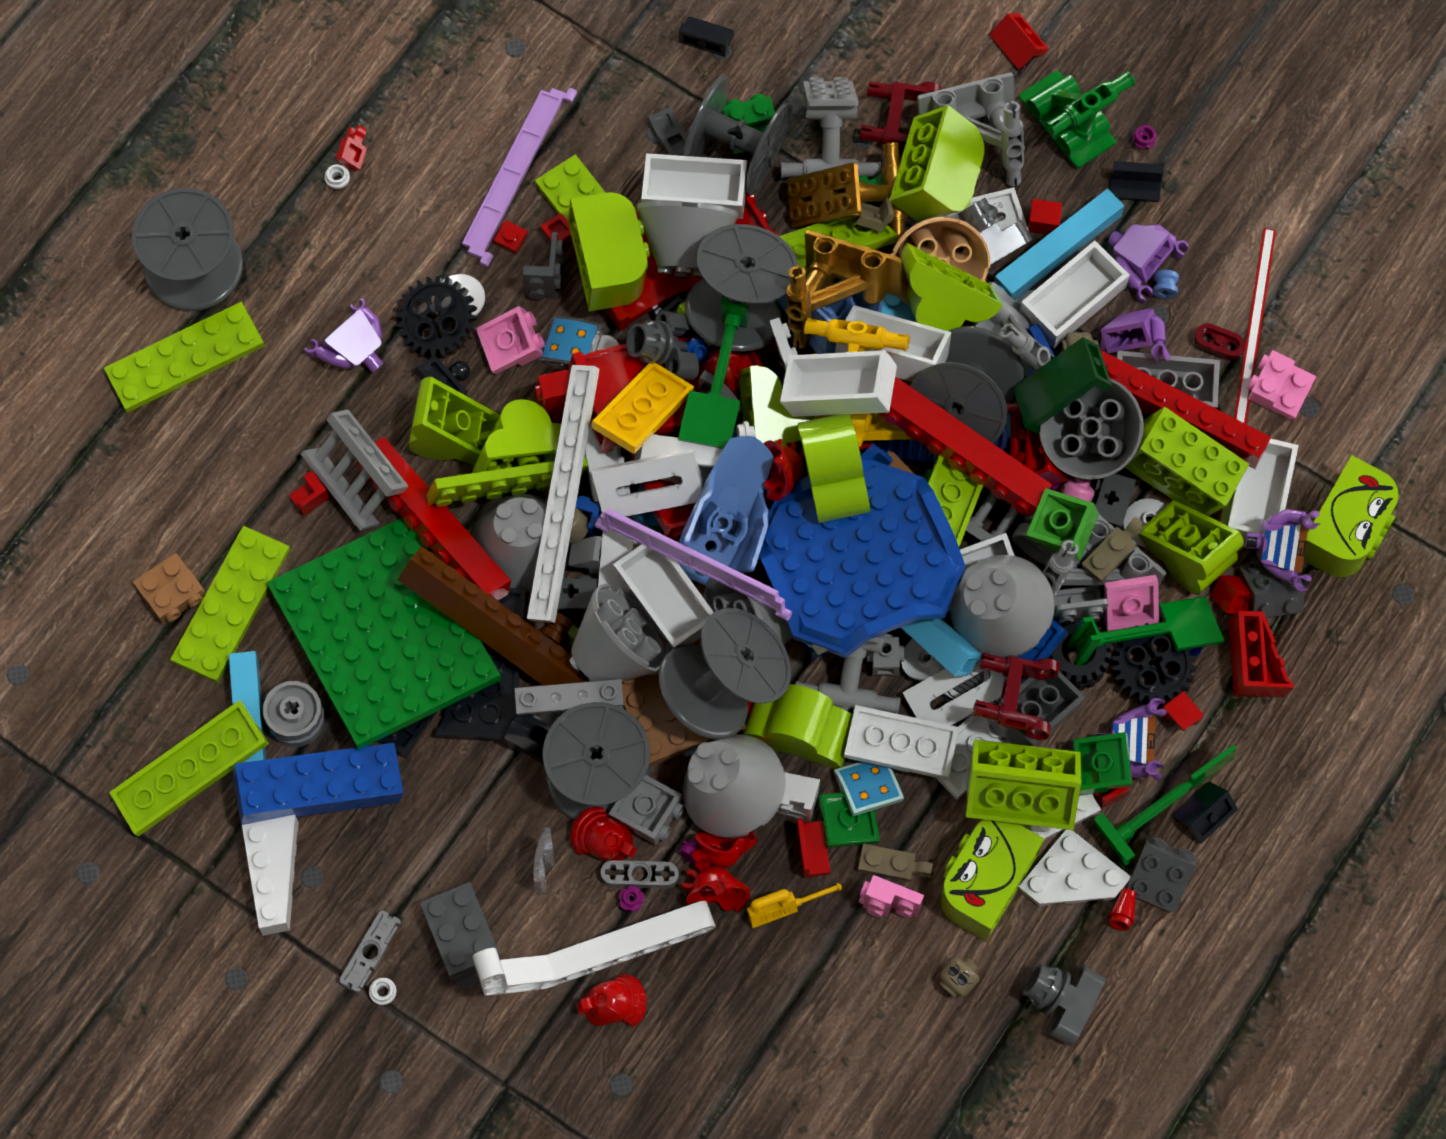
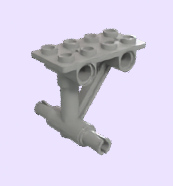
M1011 72L922 94L917 97L918 115L949 105L973 123L982 135L983 141L1002 149V166L1006 169V184L1015 186V178L1017 186L1021 184V168L1024 165L1025 150L1024 125L1020 120V105L1014 102V76Z
M811 77L809 81H803L806 119L820 120V126L823 127L822 159L803 160V163L781 162V178L795 177L852 162L858 164L859 177L864 175L867 177H877L880 175L881 162H859L856 159H840V127L843 126V120L857 119L858 98L853 81H848L846 77H835L833 81H824V78Z
M989 282L1003 305L992 318L982 322H974L972 327L984 328L1001 336L1012 345L1013 352L1020 357L1023 366H1031L1037 371L1055 357L1047 347L1039 344L1028 334L1027 331L1030 323L1019 313L1021 305L995 282Z
M1099 514L1081 560L1073 559L1079 551L1078 545L1075 544L1073 549H1071L1074 541L1066 540L1063 542L1059 552L1051 556L1042 573L1050 583L1055 597L1062 585H1104L1105 582L1150 575L1157 576L1159 586L1166 572L1138 547L1125 558L1102 584L1085 569H1076L1079 566L1082 567V563L1115 529Z
M885 634L868 640L851 655L844 658L840 685L826 682L814 685L796 681V685L805 686L825 694L833 701L834 706L847 711L854 710L855 705L898 714L900 698L877 695L875 690L858 688L863 658L866 657L867 651L882 653Z

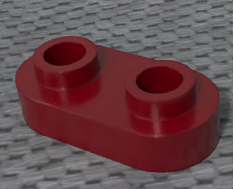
M1210 323L1200 325L1194 336L1195 344L1200 349L1229 360L1239 358L1245 347V342L1239 334ZM1207 336L1211 341L1207 342L1203 337ZM1226 346H1233L1235 350L1230 351Z

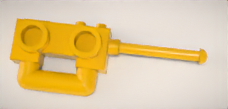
M836 883L835 886L796 899L793 893L787 889L757 898L747 908L751 926L755 928L798 912L797 907L802 905V903L837 890L840 891L842 886Z

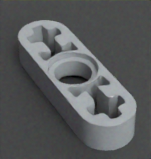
M611 860L602 866L601 878L604 884L609 887H628L633 885L638 888L668 889L677 884L679 872L677 867L671 862ZM624 867H629V881H624V875H616L615 880H611L610 876L605 874L610 872L611 868H616L618 873H625ZM636 868H644L648 875L645 880L636 881L632 877V872ZM651 868H656L655 874H663L664 869H669L670 874H674V876H671L669 881H664L662 876H655V882L651 881Z

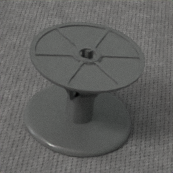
M722 74L713 83L698 109L686 140L683 156L701 157L712 138L730 145L729 148L731 150L737 148L753 155L746 179V192L749 195H753L765 181L779 154L790 124L792 104L785 103L780 106L771 118L764 133L747 126L745 120L738 122L722 115L730 88L728 76Z
M192 188L169 190L152 198L138 213L132 229L133 248L138 259L144 265V276L150 291L162 303L184 311H198L213 307L225 300L234 291L242 275L243 256L239 244L233 237L234 230L231 216L226 207L211 194Z
M733 224L720 227L709 233L702 240L698 248L697 265L703 278L695 283L688 292L685 301L686 317L691 327L700 337L721 348L725 332L721 315L722 296L728 298L730 303L749 304L748 326H739V329L736 330L732 351L760 349L775 340L769 321L780 318L781 324L785 322L784 310L777 299L787 294V287L790 284L789 270L794 266H798L797 258L790 246L782 238L769 230L747 224Z
M972 326L948 330L951 332L949 355L945 363H939L923 370L915 377L910 387L988 441L994 443L1002 434L1007 422L1006 404H1013L1016 400L1013 388L1024 380L1022 361L1013 352L1012 345L990 330Z
M735 608L718 610L706 620L701 634L702 647L695 645L676 647L665 655L659 668L660 689L671 712L688 729L711 739H723L735 735L746 721L748 701L753 703L775 701L786 692L791 680L789 657L776 633L757 616Z
M591 702L575 706L563 713L552 724L546 735L543 746V763L546 770L548 791L553 802L561 812L574 821L584 810L595 806L603 807L605 813L608 814L607 816L610 817L609 813L616 801L625 798L633 792L645 775L651 777V767H648L650 746L646 732L639 721L621 707L603 702Z

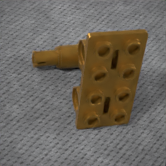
M899 143L883 144L885 166L882 169L883 185L866 184L864 181H859L858 164L853 162L788 178L791 227L811 226L833 219L861 217V204L864 202H883L885 198L890 199L900 165ZM892 203L894 218L890 223V228L897 234V243L905 233L904 221H907L908 214Z
M807 230L805 233V254L808 276L806 278V270L803 267L800 274V266H794L789 270L790 284L787 287L786 313L788 315L789 329L793 332V345L797 347L798 341L799 348H805L809 345V338L804 333L807 318H811V312L861 291L862 298L872 304L881 302L887 293L900 296L902 293V259L891 254Z

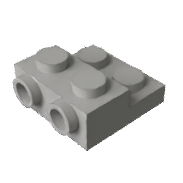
M645 775L633 792L625 798L616 801L609 816L632 829L634 834L657 845L660 840L664 842L671 832V827H669L673 818H680L685 805H683L682 794Z

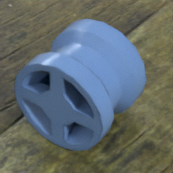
M1159 270L1154 273L1156 285L1153 287V295L1164 299L1176 297L1178 295L1176 283L1179 281V274L1172 270Z

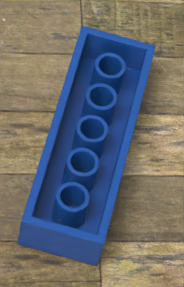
M394 743L366 746L359 750L357 748L236 763L233 770L241 825L290 815L300 817L400 803L403 796V787Z

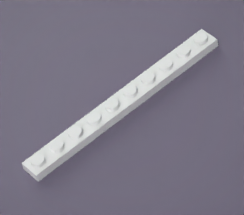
M572 365L527 615V619L530 621L555 623L600 370L596 366Z

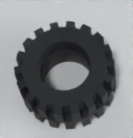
M1075 619L1072 624L1070 620L1064 621L1061 627L1068 632L1049 656V659L1059 662V671L1081 691L1085 689L1086 685L1091 688L1095 685L1096 681L1099 682L1102 679L1111 658V644L1108 643L1103 644L1102 647H1096L1091 654L1092 660L1085 665L1069 663L1064 658L1062 649L1067 646V642L1081 619ZM1096 625L1098 631H1101V628Z

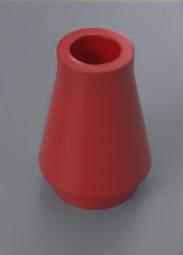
M1126 888L1121 890L1108 915L1111 927L1127 931L1134 924L1135 899L1137 895L1135 891Z

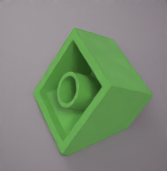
M1045 488L1026 536L1054 553L1059 552L1064 541L1072 540L1074 543L1071 549H1073L1075 544L1079 547V551L1073 559L1080 561L1099 513L1092 502Z

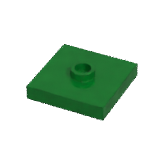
M844 793L819 795L818 801L826 848L879 843L880 837L875 810L852 816Z

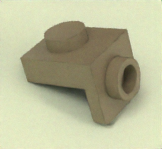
M885 198L880 207L867 203L861 204V217L855 218V223L863 228L883 232L887 224H890L894 218V209L889 198Z

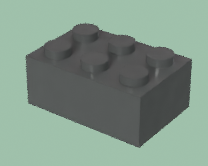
M1060 671L1058 677L1053 679L1044 678V681L1029 677L1020 685L1016 712L1041 717L1043 721L1051 725V735L1079 710L1086 697ZM988 719L1011 744L1038 747L1044 741L1031 739L1026 735V732L998 726L994 720Z
M470 882L420 902L451 983L477 973L472 956L479 951L496 948L501 960L500 953Z

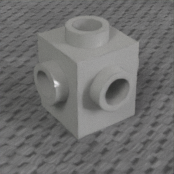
M885 634L882 653L867 651V662H872V676L899 675L900 662H904V646H899V637Z

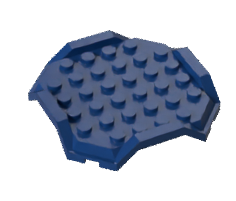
M861 460L870 504V513L818 523L809 477H804L795 483L787 497L782 498L780 501H774L767 516L768 528L758 557L773 589L779 592V597L785 599V608L792 611V615L787 623L793 639L811 646L815 644L826 648L827 652L847 658L868 640L917 620L945 618L952 603L954 592L957 586H959L966 570L955 535L933 489L925 478L874 460Z

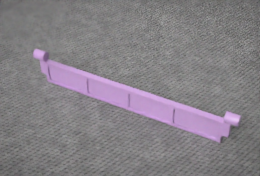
M554 88L551 89L550 93L541 90L462 242L463 246L469 248V255L481 259L479 262L481 266L488 268L493 255L486 251L563 101L572 104L577 94V91L573 88H568L566 93Z
M609 508L603 511L600 518L596 521V528L607 533L610 529L753 598L775 609V615L786 621L792 615V611L785 608V599L779 597L777 590Z

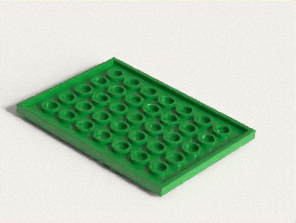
M403 517L267 582L270 592L358 750L501 680L499 671L480 639L397 580L422 546L427 550L418 534L408 528Z

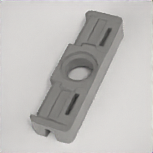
M385 911L378 913L340 977L343 987L356 994H362L360 988H363L372 973L371 969L374 971L377 969L389 948L388 944L398 929L397 925L402 926L400 919L395 916L391 917ZM367 946H376L378 948V955L374 959H366L363 956L364 949Z

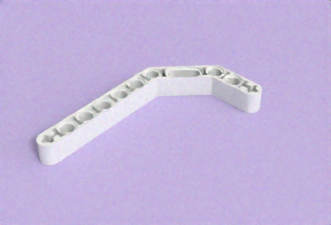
M700 901L548 955L500 960L496 948H488L475 953L472 958L485 996L541 990L713 930L716 926L707 902Z

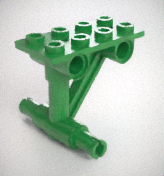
M1056 70L1020 93L1019 99L1072 164L1079 169L1116 145L1115 138L1109 132L1110 124L1101 110L1115 102L1120 93L1134 86L1135 79L1133 76L1128 78L1131 73L1125 71L1113 81H1104L1092 90L1080 94V88L1076 80L1069 74L1063 77Z

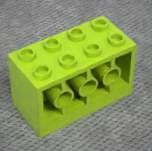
M1166 407L1144 419V430L1140 447L1134 458L1125 468L1172 500L1206 516L1226 507L1246 472L1249 463Z
M973 739L967 782L966 817L1074 831L1081 787L1080 752Z

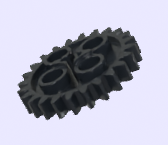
M437 275L435 282H433L428 276L426 277V284L418 280V288L416 290L411 286L408 287L411 292L410 296L402 295L406 300L405 304L400 303L397 305L403 309L402 313L396 314V317L402 320L396 324V327L404 329L399 334L400 337L403 339L407 338L405 344L409 347L413 345L412 350L416 353L421 350V355L427 357L429 353H431L432 357H438L440 352L446 358L447 350L456 354L455 346L459 345L464 348L465 345L462 340L464 338L471 340L472 338L468 331L476 330L471 325V322L478 320V317L471 313L476 311L477 307L469 305L474 301V298L471 295L466 296L469 290L465 287L461 288V284L458 281L452 284V279L446 277L443 282L442 277ZM432 296H435V298H434V304L432 303V300H431V297H432ZM446 297H451L450 304L447 307H442V301ZM422 303H427L426 310L423 313H418L419 306ZM455 321V328L447 332L448 323ZM431 327V334L423 338L424 329ZM439 328L442 331V338H439Z
M1169 634L1119 641L1118 645L1120 647H1114L1113 653L1117 656H1113L1110 663L1116 666L1112 667L1111 673L1119 674L1114 682L1123 683L1120 689L1121 692L1130 691L1128 699L1133 698L1135 695L1138 696V704L1147 699L1149 705L1150 701L1154 698H1159L1163 701L1166 699L1169 703L1174 699V696L1182 693V690L1188 692L1190 685L1187 682L1193 683L1195 677L1190 673L1196 672L1197 666L1192 665L1196 660V656L1188 655L1192 652L1193 648L1176 651ZM1161 644L1165 647L1166 651L1158 652L1154 649V645ZM1142 645H1146V646H1147L1148 652H1147V650H1146L1144 647H1142ZM1138 654L1143 661L1134 662L1130 655ZM1150 660L1153 664H1158L1157 669L1154 665H1149ZM1165 668H1174L1177 671V675L1167 674ZM1149 677L1153 680L1154 684L1145 685L1141 678ZM1159 677L1165 683L1164 685L1160 683Z

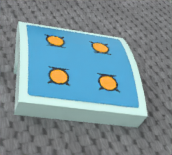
M858 762L834 770L841 793L845 794L852 816L896 804L904 799L890 767Z

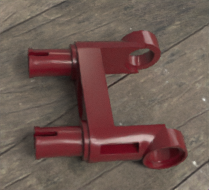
M869 81L867 97L889 99L888 102L891 103L887 126L879 128L862 124L860 140L881 143V146L886 143H899V149L904 150L909 135L899 133L904 100L917 101L919 95L942 90L941 86L934 82L912 85L894 81L890 85Z
M983 652L980 669L1002 673V676H1004L1001 700L999 705L976 699L972 716L994 720L998 726L1026 732V735L1031 739H1048L1051 729L1049 723L1043 721L1041 717L1019 713L1016 710L1021 677L1026 676L1043 681L1044 678H1056L1059 674V662L1049 658L1033 661L1013 655L1004 658Z

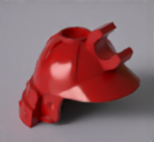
M711 349L707 352L709 359L706 362L705 370L712 375H715L720 349L714 351V353ZM731 350L724 384L740 399L739 380L736 379L740 368L741 351Z
M778 439L777 442L768 440L764 442V445L770 450L774 459L769 472L771 477L764 482V488L768 491L766 494L768 499L780 501L782 498L787 497L795 483L802 477L804 461L795 450V442H791L790 446H782V439Z
M590 807L584 810L574 821L570 840L572 848L577 855L590 853L606 862L624 860L627 856L633 858L637 848L633 846L632 833L626 826L608 817L603 807Z
M753 831L749 832V835L738 838H721L709 833H696L695 838L701 849L695 850L691 857L697 862L694 865L700 872L709 867L710 864L719 868L730 867L735 864L742 854L748 852V849L755 846L758 838Z
M715 866L706 867L699 874L695 870H687L688 877L695 880L690 884L682 883L683 889L689 892L686 899L688 905L700 901H706L707 904L716 902L724 911H730L735 908L736 912H738L750 899L748 886L733 877L726 869Z
M621 974L615 980L603 982L591 988L585 997L576 1003L578 1014H585L588 1021L597 1026L615 1022H628L629 1025L635 1027L643 1019L646 1011V993L638 979L632 975Z

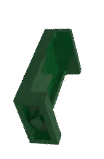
M1082 337L1013 388L1016 395L1015 401L1020 408L1023 418L1022 424L1028 431L1040 435V426L1093 387H1097L1104 392L1112 387L1099 345Z

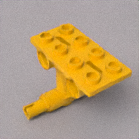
M807 318L805 322V334L827 337L829 342L848 345L847 352H864L866 348L881 350L885 347L907 351L909 348L910 335L888 332L885 327L868 325L861 321L850 322L838 319L827 322ZM875 413L850 414L859 447H861ZM833 415L814 416V419L823 418V417H828V416H833Z

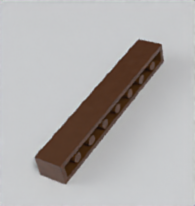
M422 546L410 559L397 579L543 686L585 682L588 678L582 671L576 670L571 665L570 658L572 655L560 645L547 638L542 632L525 622L520 616L514 614L498 600L492 598L476 584L470 582L454 568L448 566Z

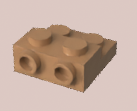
M177 553L133 581L134 586L162 624L176 620L182 611L188 607L197 606L206 595L203 587Z

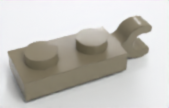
M1134 517L1124 531L1116 527L1082 563V567L1102 584L1137 547V543L1133 539L1143 530V522Z
M863 844L858 872L911 882L912 875L931 878L933 864L929 862H915L916 854Z

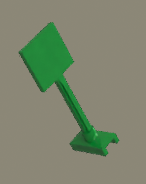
M722 296L721 315L725 332L711 392L705 394L689 390L678 437L679 441L724 449L727 441L733 438L741 400L722 397L721 393L736 330L739 329V326L747 327L749 321V304L730 303L728 298Z
M1203 596L1159 604V610L1164 620L1161 623L1101 632L1098 631L1092 616L1084 617L1066 645L1068 649L1075 648L1078 653L1074 665H1085L1096 647H1102L1103 644L1169 634L1176 651L1221 644L1224 642V638L1207 598Z
M1234 744L1193 773L1189 781L1178 785L1128 823L1124 822L1115 828L1103 813L1094 818V825L1125 866L1135 860V854L1126 842V840L1134 835L1133 832L1183 797L1190 789H1195L1235 759L1236 746Z

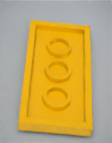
M649 363L592 421L591 428L635 454L688 399L689 390L693 391L694 386L657 363Z

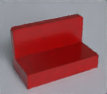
M1020 13L1007 14L990 33V36L1017 69H1022L1033 56H1043L1049 50Z
M802 818L797 819L796 829L803 878L830 875L822 821L803 823Z

